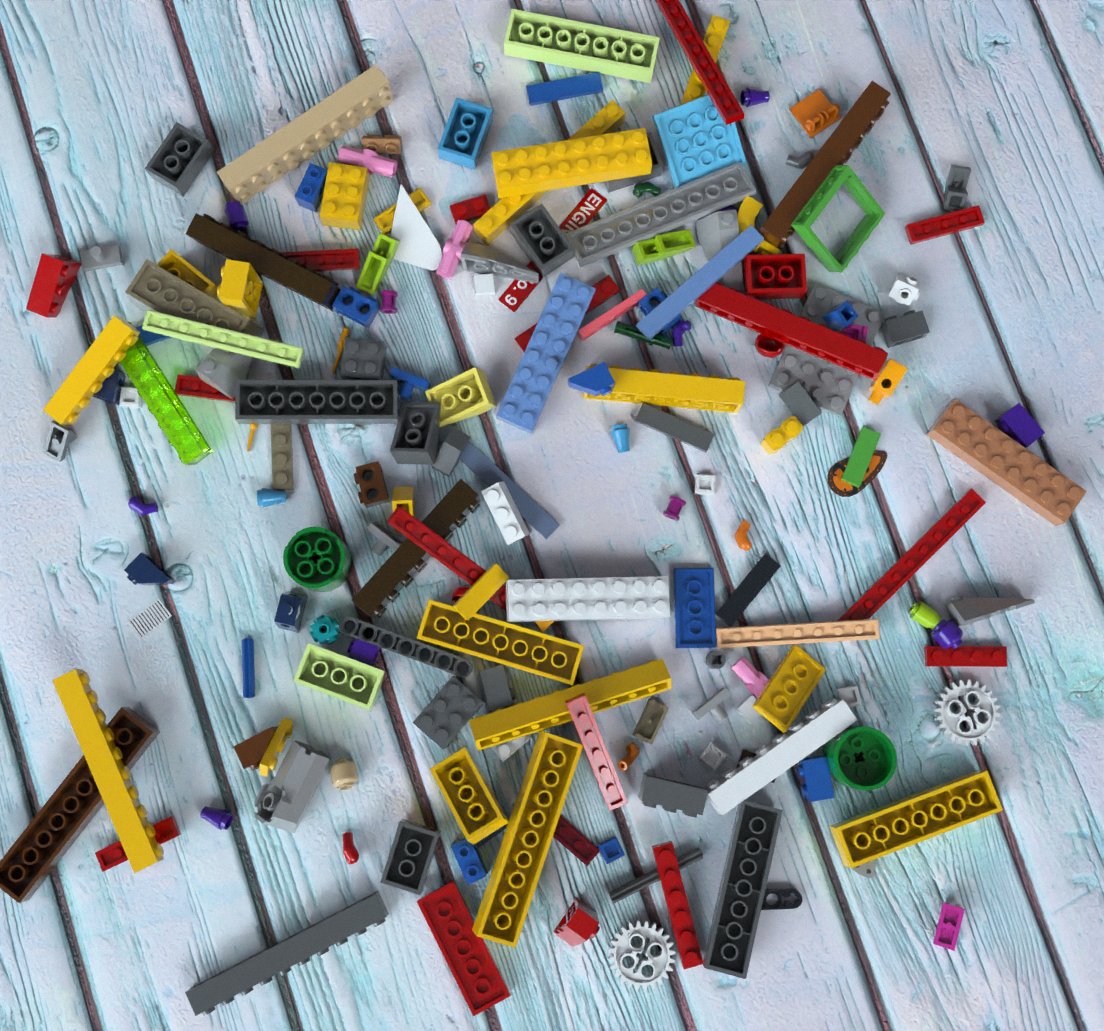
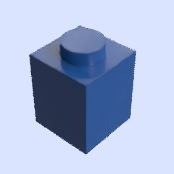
M847 300L832 307L822 318L828 327L836 332L846 328L859 315Z

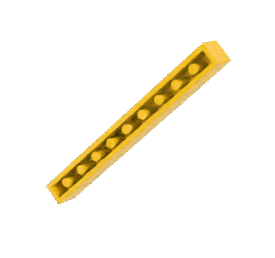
M612 99L568 140L614 133L624 124L626 112ZM548 191L502 198L473 224L474 233L488 246L510 226V223L518 219Z
M663 658L652 660L641 666H633L628 670L614 672L600 679L595 678L590 682L581 685L577 684L562 691L558 690L543 697H536L531 701L517 703L505 709H498L487 715L476 716L474 719L469 720L479 751L573 721L565 701L584 693L594 714L672 689L671 677Z
M74 669L53 679L54 686L133 872H139L164 860L163 848L154 837L155 829L152 824L148 823L146 818V808L140 804L138 799L139 792L130 781V771L121 760L123 757L122 752L115 746L113 741L114 734L105 722L106 715L97 704L98 696L94 690H91L89 675L83 669Z

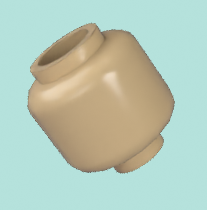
M347 758L336 760V764L330 767L332 785L337 787L338 790L353 788L354 784L358 781L356 764L348 761Z

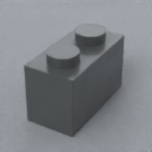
M915 310L904 313V316L897 318L894 315L885 319L881 330L888 348L924 338L930 332L923 311L915 312Z
M797 379L779 393V397L799 422L805 426L822 413L820 409L822 404L816 397L812 398L808 392L811 390L804 381L801 383Z
M499 665L479 671L489 711L514 704L513 700L516 699L514 688H509L508 680H511L508 668L504 669V665Z

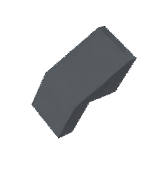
M951 164L945 185L943 209L963 210L968 196L966 186L971 173L970 167Z
M453 428L445 439L432 468L449 477L459 463L460 455L471 437Z

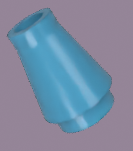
M627 423L611 426V434L618 453L630 451V428H627Z
M266 488L257 490L258 506L267 507L286 502V491Z

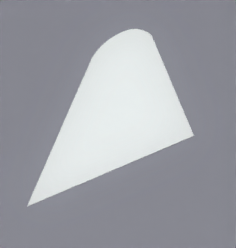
M401 184L390 235L401 242L393 259L432 271L436 270L442 259L440 245Z

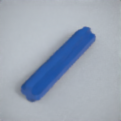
M252 638L242 639L244 698L255 697L254 640Z

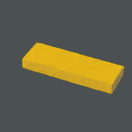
M421 188L409 194L419 213L431 205V201ZM397 203L373 218L382 233L388 234L391 232Z
M494 563L461 596L453 607L465 620H469L510 577L497 563Z

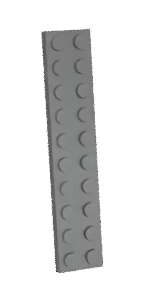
M738 162L566 233L565 236L575 249L574 256L579 266L583 267L629 248L638 241L648 240L742 201L747 196L756 195V188L741 163Z

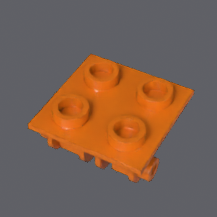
M820 89L789 108L810 138H813L842 118L838 113L840 106L837 103L835 105L831 104Z

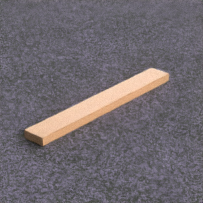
M879 619L716 628L717 648L880 639Z

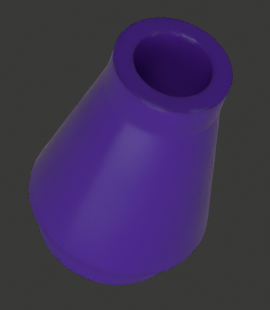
M746 88L740 94L741 105L746 107L767 103L770 99L769 91Z
M205 806L200 814L201 818L219 830H227L233 820V814L229 810Z

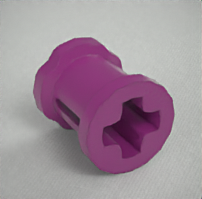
M392 290L381 291V313H397L395 305L398 293Z
M670 496V502L666 511H663V515L672 520L679 521L680 511L686 505V501Z

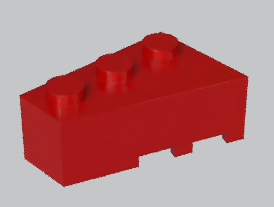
M42 253L26 310L47 318H57L82 263L62 255Z
M576 897L553 933L572 947L584 943L590 937L594 938L600 929L597 912Z

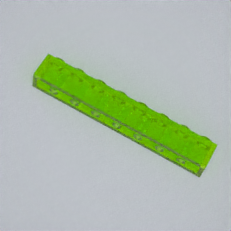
M138 335L137 342L128 348L125 352V358L118 363L123 366L127 372V377L134 383L139 396L146 402L149 412L158 421L159 428L165 432L168 442L177 451L180 461L185 466L196 465L213 451L145 343Z

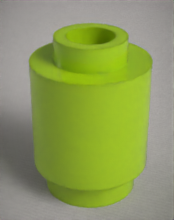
M922 601L919 603L915 602L909 610V613H911L910 618L926 628L934 629L941 619L938 611Z

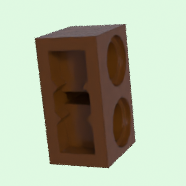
M379 461L355 467L357 472L354 473L356 485L359 484L361 492H358L360 503H364L367 508L389 503L390 500ZM366 472H373L372 479H364V474ZM372 490L378 491L375 499L368 498V494Z

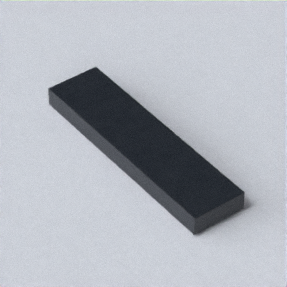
M765 553L715 615L731 627L781 565Z

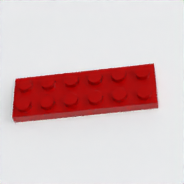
M453 880L418 899L417 903L472 1015L475 1016L510 997L511 993L484 939L476 936L472 931L475 921L455 881Z

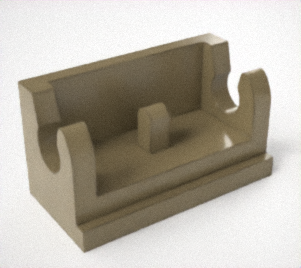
M648 699L632 736L652 745L669 707Z

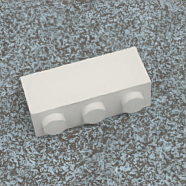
M504 481L481 491L507 545L530 534Z

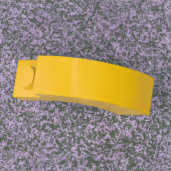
M750 196L744 199L737 213L739 235L750 225L755 228V219L763 207V204ZM764 240L748 255H755L756 253L759 255L778 254L780 250Z

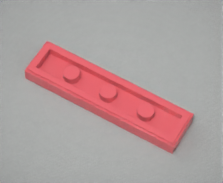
M641 289L579 329V339L584 341L638 306L639 301L646 296L644 290Z

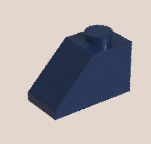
M140 553L124 569L128 574L127 578L135 585L137 583L141 585H168L175 582L157 563L144 553Z

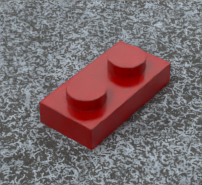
M486 194L450 205L455 225L458 220L469 222L481 218L491 209Z

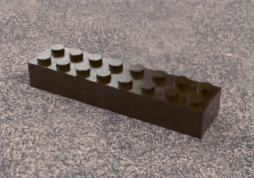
M205 213L203 216L195 214L186 232L187 236L231 260L250 263L257 273L333 311L332 304L341 290L338 287L339 283L335 282L334 279L324 274L322 276L313 268L305 267L291 257L288 258L273 248L270 249L256 239L253 240L240 231L237 232L222 222L219 223Z
M460 479L426 516L422 523L449 542L454 536L452 532L457 527L461 528L466 523L468 514L470 512L472 514L475 513L480 507L479 502L481 500L479 494ZM407 538L352 598V601L368 616L374 619L376 617L380 618L386 612L388 603L390 601L392 603L395 602L400 596L399 591L404 586L407 588L413 582L415 573L417 571L419 573L422 572L427 566L426 561L430 557H434Z

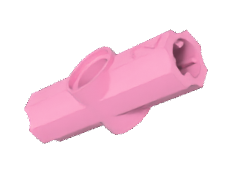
M342 146L338 153L339 163L366 167L369 175L376 173L393 178L396 174L398 165L396 160L379 156L370 149H363L361 151Z
M458 220L451 238H448L445 243L443 257L436 271L443 278L452 279L459 261H461L463 248L474 229L473 225L467 221Z
M744 656L731 667L733 672L745 683L748 691L758 698L769 682V679L762 672L757 671Z

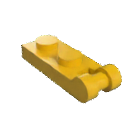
M284 718L281 720L260 762V775L267 777L270 770L275 769L278 762L277 756L279 752L283 753L285 749V740L292 736L293 722L291 719Z

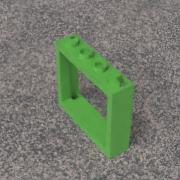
M835 165L792 222L791 226L829 272L842 273L847 268L851 259L858 253L863 243L869 238L871 232L879 224L885 213L849 165ZM843 184L866 215L833 257L810 227Z

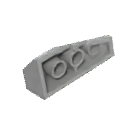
M736 210L718 211L695 221L697 240L700 246H702L708 261L739 236ZM741 261L718 280L722 286L743 291Z
M466 242L461 253L463 271L480 274L493 273V276L539 284V273L480 242Z
M251 321L244 333L262 337L264 329ZM215 348L197 367L196 372L201 380L233 399L236 391V380L247 379L246 375L248 369L251 368L253 357L235 352L228 354L221 349Z
M963 596L952 598V603L945 604L950 620H953L958 626H963L1033 604L1035 601L1034 599L969 597L963 599Z

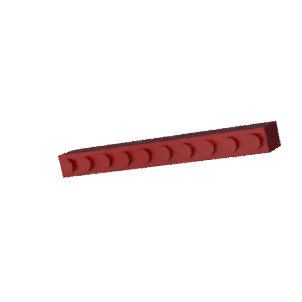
M716 282L696 299L697 308L875 381L888 356V353L880 347H872L863 340L852 339L843 332H835L826 325L815 324L806 317H798L789 310L778 309L769 302H761L752 295L741 294L738 290L724 287L719 282Z

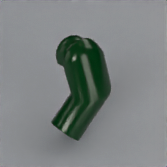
M650 182L637 183L634 186L633 195L641 197L643 192H648L658 196L662 189Z

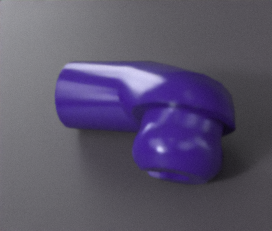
M132 496L129 499V508L139 515L158 512L156 502L143 504L137 496Z

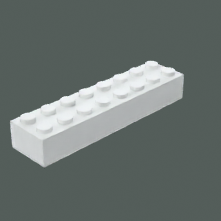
M668 576L507 580V622L670 617Z
M829 699L821 704L822 709L813 710L804 717L806 720L791 725L788 733L783 735L780 733L772 739V744L763 745L755 751L756 756L744 758L739 762L740 767L736 769L730 768L722 774L723 778L721 780H713L705 786L706 790H708L707 799L716 812L724 815L856 722L857 718L843 699Z

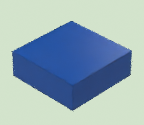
M616 835L598 844L606 864L625 855Z

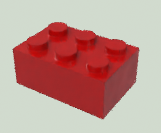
M805 254L746 255L743 262L745 295H752L757 300L802 299L807 292Z

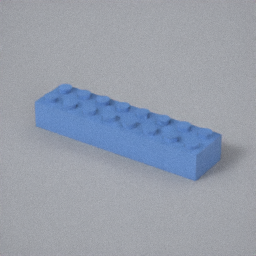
M559 274L496 414V419L530 434L533 433L596 288L565 274Z

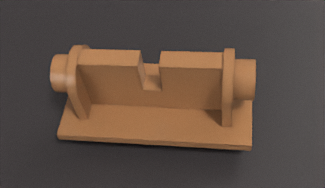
M369 134L362 137L363 149H370L377 154H402V137L398 136V134L384 135V138H381V135Z

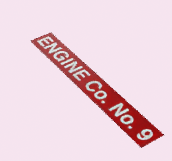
M591 188L559 228L565 235L588 225L607 202V199ZM530 261L526 267L539 273ZM539 274V282H540L543 278H542V276ZM514 280L498 300L515 312L538 283Z

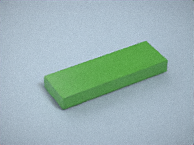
M864 426L861 428L841 481L858 488L861 486L881 433Z

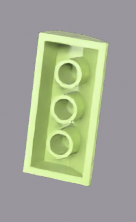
M308 643L293 682L368 710H373L385 671Z

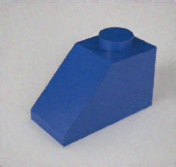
M605 362L569 378L568 386L593 396L600 394L605 396L613 391L615 382Z

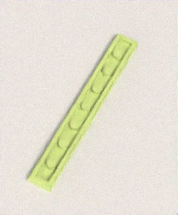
M148 309L142 329L299 369L304 354V348Z

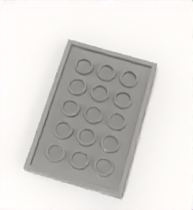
M815 282L799 317H806L815 324H823L828 327L822 316L832 307L848 300L859 315L851 324L868 326L866 344L872 346L886 313ZM786 344L768 386L782 391L797 379L801 383L804 381L811 390L808 392L812 398L816 397L822 404L820 409L840 417L859 374Z

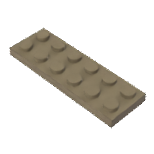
M147 259L125 292L156 312L244 333L251 322L248 318Z

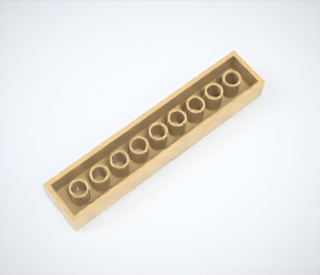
M375 64L217 171V174L236 201H239L240 204L248 202L256 193L263 192L268 185L279 181L284 174L295 170L300 163L311 159L319 150L326 149L331 142L342 138L350 129L358 127L363 120L373 117L382 107L389 106L394 99L388 79Z

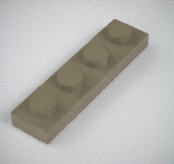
M271 424L272 488L279 491L294 490L292 424Z

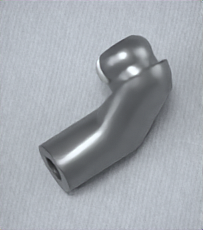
M810 151L805 152V154L798 158L788 155L785 164L803 169L809 165L814 155Z

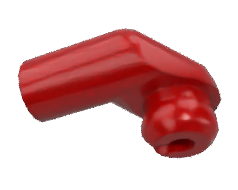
M346 832L342 835L343 854L348 864H354L359 860V853L353 844V833Z

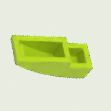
M687 229L660 234L654 239L638 241L632 247V251L639 266L695 248L696 244L691 230Z
M379 233L373 250L368 254L356 285L357 288L372 295L375 294L401 242L400 240L385 233Z

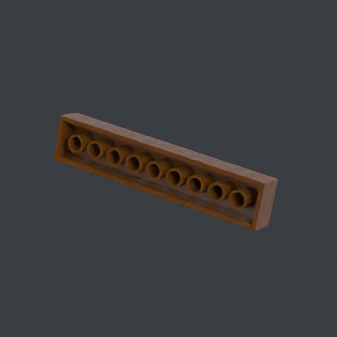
M873 80L761 227L759 233L764 237L765 241L781 251L789 236H792L796 231L791 226L792 222L835 165H844V163L848 162L853 151L859 147L865 135L869 134L875 122L881 118L885 112L884 110L890 103L888 101L891 95L889 91Z
M121 707L107 725L114 734L113 741L115 746L122 752L123 757L121 760L129 771L160 733L157 728L130 707ZM84 755L0 861V889L19 904L30 900L104 805Z

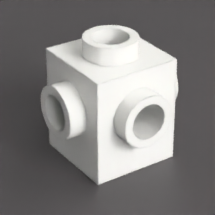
M899 272L890 288L888 296L894 298L899 304L910 305L912 300L916 301L921 293V290H919L920 282L914 276H906Z

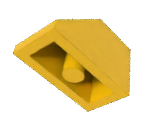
M414 486L394 487L392 496L393 512L398 506H401L415 517Z

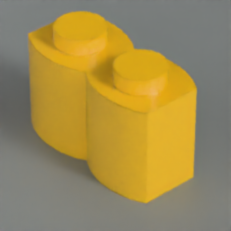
M795 416L789 417L778 428L770 431L760 445L768 455L775 454L786 443L794 440L801 433L804 426Z

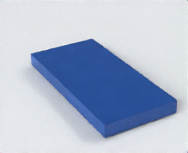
M674 568L676 648H716L714 568Z

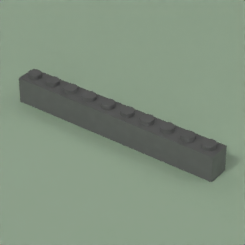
M379 891L191 987L185 994L195 1016L203 1013L205 1016L215 1010L214 1006L220 1003L224 1006L235 1000V995L241 993L243 996L253 991V986L260 983L263 986L273 980L272 976L278 973L282 976L291 971V966L297 963L301 966L309 962L310 956L316 953L318 956H321L329 951L328 947L334 944L338 947L348 941L347 937L353 934L357 937L367 931L366 927L372 924L374 927H377L384 923L389 912Z

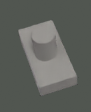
M118 244L104 247L93 246L88 250L80 251L82 269L85 272L123 265L121 248Z
M378 522L370 523L367 528L369 532L378 538L371 550L379 556L384 553L388 546L396 551L403 543V541Z
M726 688L719 690L692 712L694 717L699 720L710 711L717 722H721L728 715L719 703L730 695L729 691Z

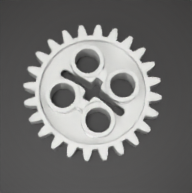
M957 680V685L954 682L949 683L950 689L943 687L945 694H937L941 700L934 701L939 707L933 709L934 712L938 713L934 720H940L936 727L944 728L941 734L946 735L949 733L948 740L952 741L955 739V744H961L963 741L964 746H969V743L976 746L977 740L980 743H985L984 737L992 738L989 731H997L993 725L1000 724L995 719L1001 716V714L996 713V709H999L1000 706L994 705L997 698L990 697L993 691L988 690L985 692L986 685L979 686L978 681H974L971 685V680H965L964 683L962 680ZM969 694H972L974 696V702L972 704L968 702ZM951 703H955L957 707L954 713L950 711ZM980 712L984 716V720L981 723L977 719V715ZM962 721L966 723V729L963 732L959 727Z
M637 919L636 926H633L629 921V928L626 929L624 926H621V934L615 931L617 940H610L614 947H608V951L613 953V955L608 956V960L614 961L610 965V969H617L614 972V976L618 977L621 975L619 980L621 984L627 980V988L635 984V989L638 991L640 985H642L644 991H647V985L650 984L655 989L654 982L657 981L662 985L661 977L669 978L666 970L673 971V968L669 965V963H675V959L670 957V955L675 954V950L669 949L673 942L666 941L669 938V934L662 935L663 927L656 930L655 922L648 926V921L645 920L644 924L641 925ZM640 936L642 938L641 943L636 946L632 945V937ZM649 937L650 941L644 949L646 957H641L638 969L634 973L633 969L639 960L637 953H642L645 941ZM659 945L661 947L660 952L657 954L650 953L651 946ZM625 956L633 957V962L630 965L622 963ZM644 965H651L652 971L649 974L641 972Z

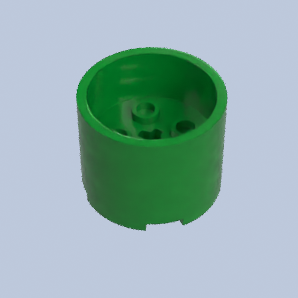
M308 527L298 531L284 549L283 562L287 574L299 585L315 592H328L340 587L347 580L352 569V555L346 543L333 532L322 527ZM316 554L321 557V559H318L317 563L312 561L314 558H316Z
M849 726L826 742L823 750L824 756L827 757L830 776L838 783L858 790L870 791L884 786L892 778L897 765V755L891 740L881 731L871 727ZM854 753L858 754L859 761L855 760Z

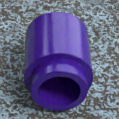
M239 201L228 202L225 205V214L229 226L235 231L245 230L249 222L243 205Z

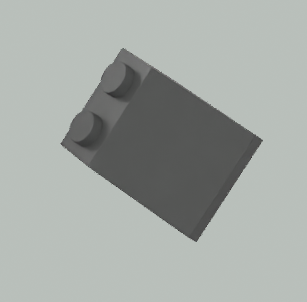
M440 402L402 403L390 452L397 464H435L439 444Z

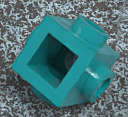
M322 615L313 620L314 624L310 626L312 638L315 642L319 641L320 644L330 645L337 641V637L341 635L338 621L330 616L325 617ZM324 626L327 627L326 633H322L320 630Z

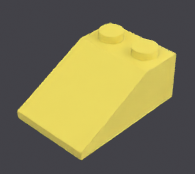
M476 367L425 391L428 402H440L441 404L440 427L482 414L497 407L485 372Z

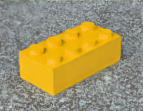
M462 748L430 768L468 842L474 845L509 823L472 753L467 748Z

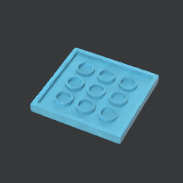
M709 95L652 116L674 188L738 162L742 166L747 164L735 122L725 125Z

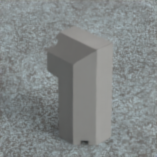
M297 740L293 741L276 776L270 781L272 783L264 784L254 801V806L258 807V813L255 812V818L262 824L295 834L332 758L320 750L313 749L314 747Z

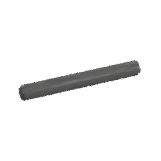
M695 848L678 857L679 870L703 859L701 850ZM657 868L609 892L612 902L616 903L659 881Z

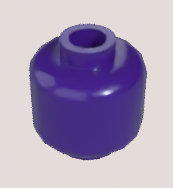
M943 619L932 629L934 631L933 639L943 649L950 647L955 649L963 642L960 639L963 636V631L953 620L946 621Z

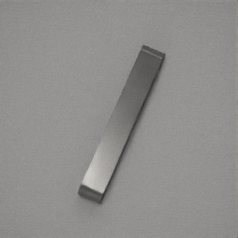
M346 617L340 623V629L346 635L451 674L468 677L473 671V666L467 659L356 618ZM349 621H354L355 629L352 632L346 630V624ZM368 628L374 630V636L370 639H367L364 634ZM386 635L393 637V642L389 646L383 643V638ZM405 642L412 644V649L408 653H404L402 650V645ZM427 648L431 651V656L429 659L423 660L420 654L423 649ZM444 655L450 659V663L446 667H442L439 663V659ZM462 662L467 663L469 666V670L465 674H461L458 671V666Z

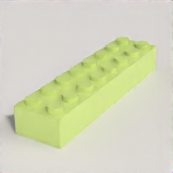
M511 9L504 41V53L508 56L651 83L660 37Z

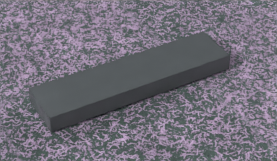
M646 403L642 404L635 419L637 423L705 453L714 437L713 433Z

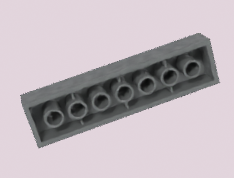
M236 380L235 420L238 424H397V380Z
M746 800L738 804L702 963L706 969L743 979L747 977L783 810Z

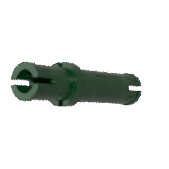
M617 321L614 333L647 342L651 346L654 344L667 348L668 350L673 340L672 337L656 334L652 339L648 340L636 326Z

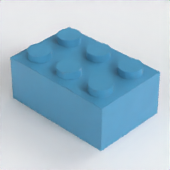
M456 98L438 146L439 159L475 170L493 122V110Z

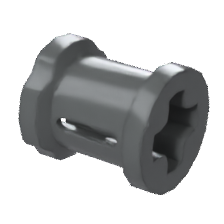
M720 651L710 652L706 656V665L710 669L722 668L726 663L725 655ZM712 656H713V657H715V656H718V657H719V659H718L719 664H717V663H716V664H712V661H713Z

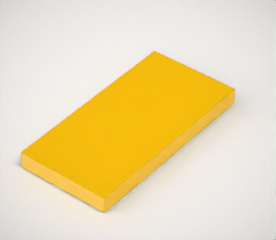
M796 644L792 645L752 707L783 733L787 732L826 669Z

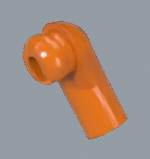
M742 520L735 533V540L740 549L748 551L752 547V542L747 536L751 524Z
M635 743L626 746L628 754L618 762L620 770H626L639 755L640 750Z

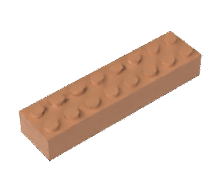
M957 399L947 404L926 434L1055 526L1066 523L1087 492Z

